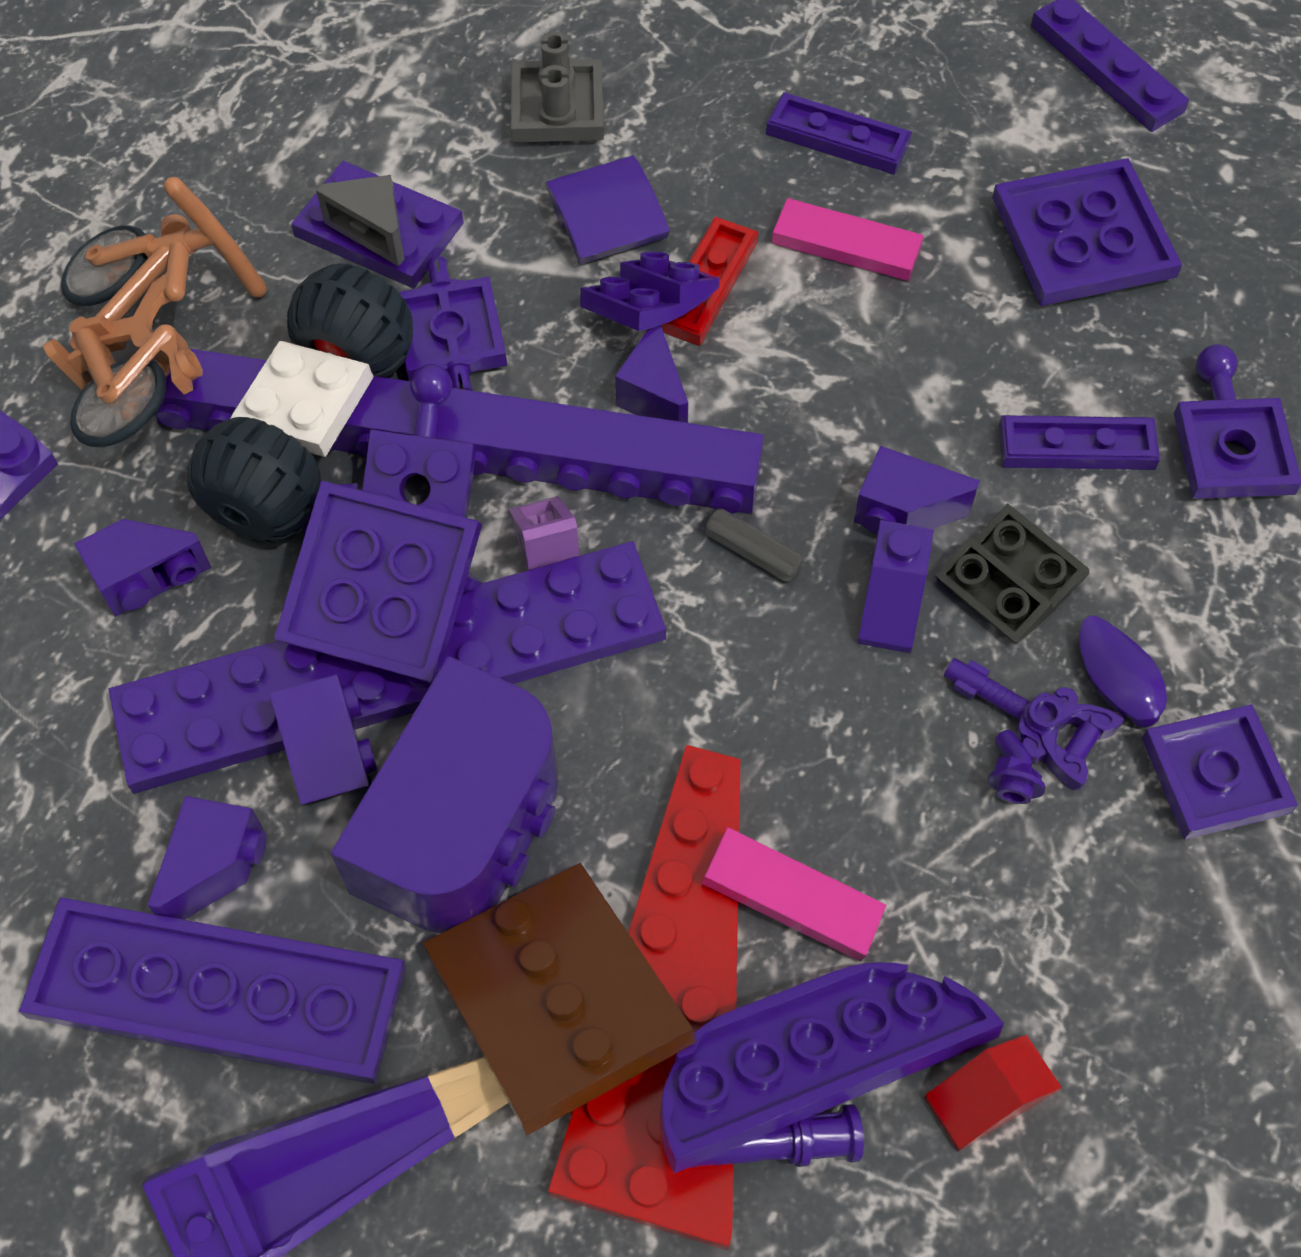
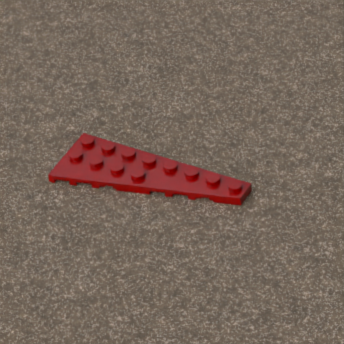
M686 745L628 933L695 1033L716 1017L736 1009L738 901L701 884L727 827L739 832L741 759ZM677 1053L573 1110L549 1186V1196L724 1250L729 1249L733 1223L734 1164L695 1166L674 1173L664 1150L660 1130V1111L663 1090L675 1063Z

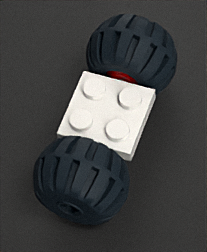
M351 264L329 265L311 273L299 284L293 293L287 311V329L291 343L278 342L230 419L211 428L197 441L187 467V484L191 497L205 514H208L212 520L235 534H240L244 538L254 541L272 543L281 541L296 533L310 520L321 483V473L312 454L326 457L372 381L373 376L388 378L404 363L408 356L413 340V318L409 306L401 297V294L392 285L389 286L386 283V280L377 274L369 273V270Z

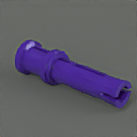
M854 1104L841 1105L837 1112L817 1113L688 1168L773 1159H787L789 1164H795L796 1167L809 1166L811 1159L844 1157L847 1162H860L864 1152V1133L861 1116Z

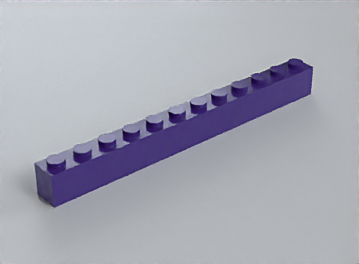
M190 349L199 360L203 375L192 381L193 391L184 395L172 382L170 372L166 377V392L163 401L155 413L158 423L179 430L194 428L209 431L215 425L230 419L267 360ZM373 376L372 381L329 452L337 450L357 453L367 458L370 430L414 435L419 402L411 392L410 381ZM452 388L449 398L438 407L436 439L477 445L473 475L487 473L510 477L513 480L524 483L539 481L559 484L570 490L591 489L611 492L621 498H633L635 496L662 500L673 506L689 504L709 507L715 510L720 508L732 514L737 512L752 514L762 463L764 434ZM153 393L147 398L148 401L152 398Z

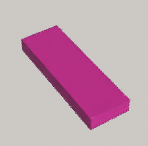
M787 198L773 231L772 244L909 281L922 247L924 235Z
M727 827L701 884L860 962L868 953L887 906Z

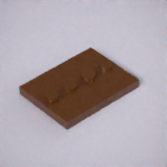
M581 862L423 942L432 965L526 1136L696 1043L693 1028Z

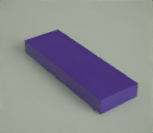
M785 92L782 93L766 125V135L893 175L896 174L904 157L912 131Z
M1002 415L999 422L1002 468L1156 470L1160 462L1154 417Z

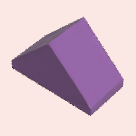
M559 496L508 509L527 570L580 556L575 517Z

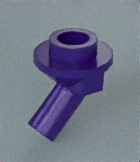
M1011 730L999 733L995 738V745L1004 757H998L995 769L988 776V783L997 790V796L1002 800L1014 804H1028L1031 802V799L1045 794V783L1042 781V776L1032 768L1030 753L1015 733Z

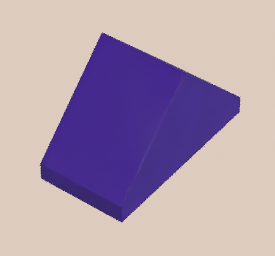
M659 325L650 328L615 376L616 406L639 416L688 423V400L662 327Z

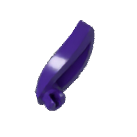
M1096 615L1087 616L1082 621L1080 629V650L1088 678L1095 690L1109 706L1120 714L1129 717L1135 725L1139 727L1155 725L1159 721L1160 715L1166 708L1167 703L1166 687L1160 669L1150 655L1122 631Z

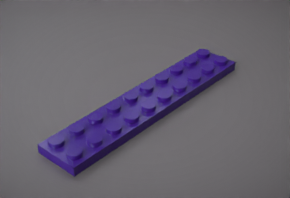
M634 541L481 583L475 591L464 592L442 666L447 657L450 656L515 684L666 640V627ZM275 641L108 688L127 786L135 794L284 751L285 747L269 693L338 674L341 677L343 686L354 684L362 716L353 719L356 730L414 713L432 683Z

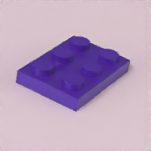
M342 160L324 184L378 177L379 175ZM392 181L405 259L399 266L325 224L317 193L293 220L291 226L294 237L415 289L428 271L427 261L434 257L435 261L437 260V256H440L462 227L464 221L461 210Z

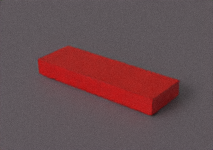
M716 216L714 217L689 262L698 264L701 272L718 277L719 288L691 311L668 323L662 324L661 327L664 334L697 346L702 344L757 245L759 231Z

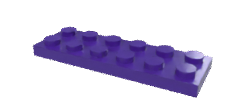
M60 897L18 1012L28 1019L376 1084L406 965L404 960Z

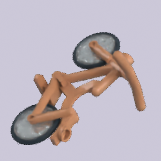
M169 177L164 182V191L196 224L197 229L191 230L189 221L177 214L168 215L161 221V236L157 238L152 234L146 235L140 228L131 225L109 228L82 245L71 257L62 275L61 289L64 297L70 303L78 306H92L110 300L96 316L86 319L78 317L70 324L69 331L73 334L70 346L75 351L69 353L56 339L43 344L47 356L82 390L74 403L70 425L76 439L89 447L102 448L115 445L128 439L143 428L155 415L163 401L166 392V377L170 372L172 382L184 395L193 391L192 381L203 375L199 360L188 348L187 342L171 325H160L154 332L152 331L153 319L159 308L171 301L179 302L184 298L190 254L196 253L198 249L213 245L252 297L261 298L267 291L265 282L238 244L206 205L178 177ZM167 269V273L160 277V275ZM146 292L134 316L121 319ZM132 340L133 344L138 348L131 358L115 362L111 352L125 349L127 341Z

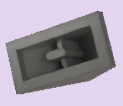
M391 175L325 183L316 189L325 224L397 266L405 260L398 208Z

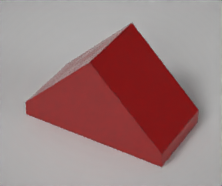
M1024 1035L986 1049L928 1092L924 1099L959 1152L1057 1093L1062 1087L1029 1037Z

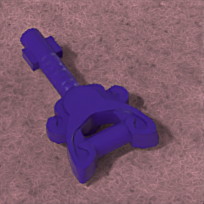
M953 658L944 673V677L955 683L953 690L970 700L977 695L1012 717L1019 720L1016 730L1017 737L1023 741L1022 744L1030 753L1032 763H1038L1043 759L1049 770L1065 786L1071 790L1082 789L1088 774L1086 757L1097 740L1109 738L1118 731L1124 718L1111 710L1095 705L1077 704L1078 696L1074 690L1067 687L1058 688L1053 693V696L1045 692L1038 694L1032 701H1028L1000 683L988 678L990 670L975 661L970 660L967 665ZM1068 724L1078 726L1066 748L1059 747L1057 744L1058 731Z

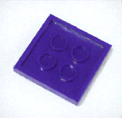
M1129 158L995 184L992 196L993 201L1040 306L1178 277L1182 263Z
M321 480L274 639L432 683L442 667L482 524L477 520Z

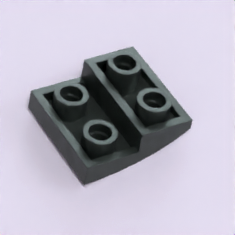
M1007 503L975 539L970 536L937 571L935 578L1017 645L1068 598L1087 578L1090 571L1086 565Z

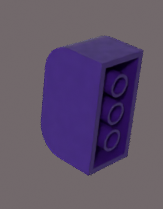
M448 656L330 852L349 894L424 930L443 933L496 906L508 885L513 888L516 887L528 865L529 856L525 854L534 836L542 838L545 835L555 814V806L552 803L558 788V772L551 722L544 706L534 695L525 689Z

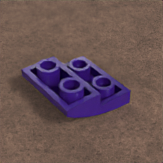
M634 155L546 181L545 186L561 228L565 227L579 265L668 238L670 229L646 174Z
M656 251L643 252L640 254L639 260L620 262V277H605L600 279V285L580 288V307L637 331L646 330L668 323L697 307L719 288V278L701 272L698 264L670 261L669 254Z

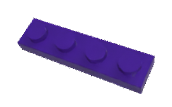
M1055 0L1034 12L1031 27L1150 132L1155 131L1185 113L1190 99L1075 0Z

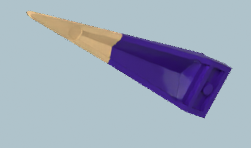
M484 1057L210 1145L207 1150L147 1176L142 1186L174 1257H282L406 1170L506 1105L508 1101Z

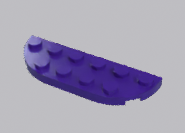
M886 962L848 966L729 1011L702 1026L694 1033L696 1043L679 1051L676 1055L675 1063L663 1090L660 1111L662 1142L669 1164L674 1173L997 1039L1000 1036L1004 1023L982 999L959 983L947 977H944L941 983L925 976L907 972L908 965Z

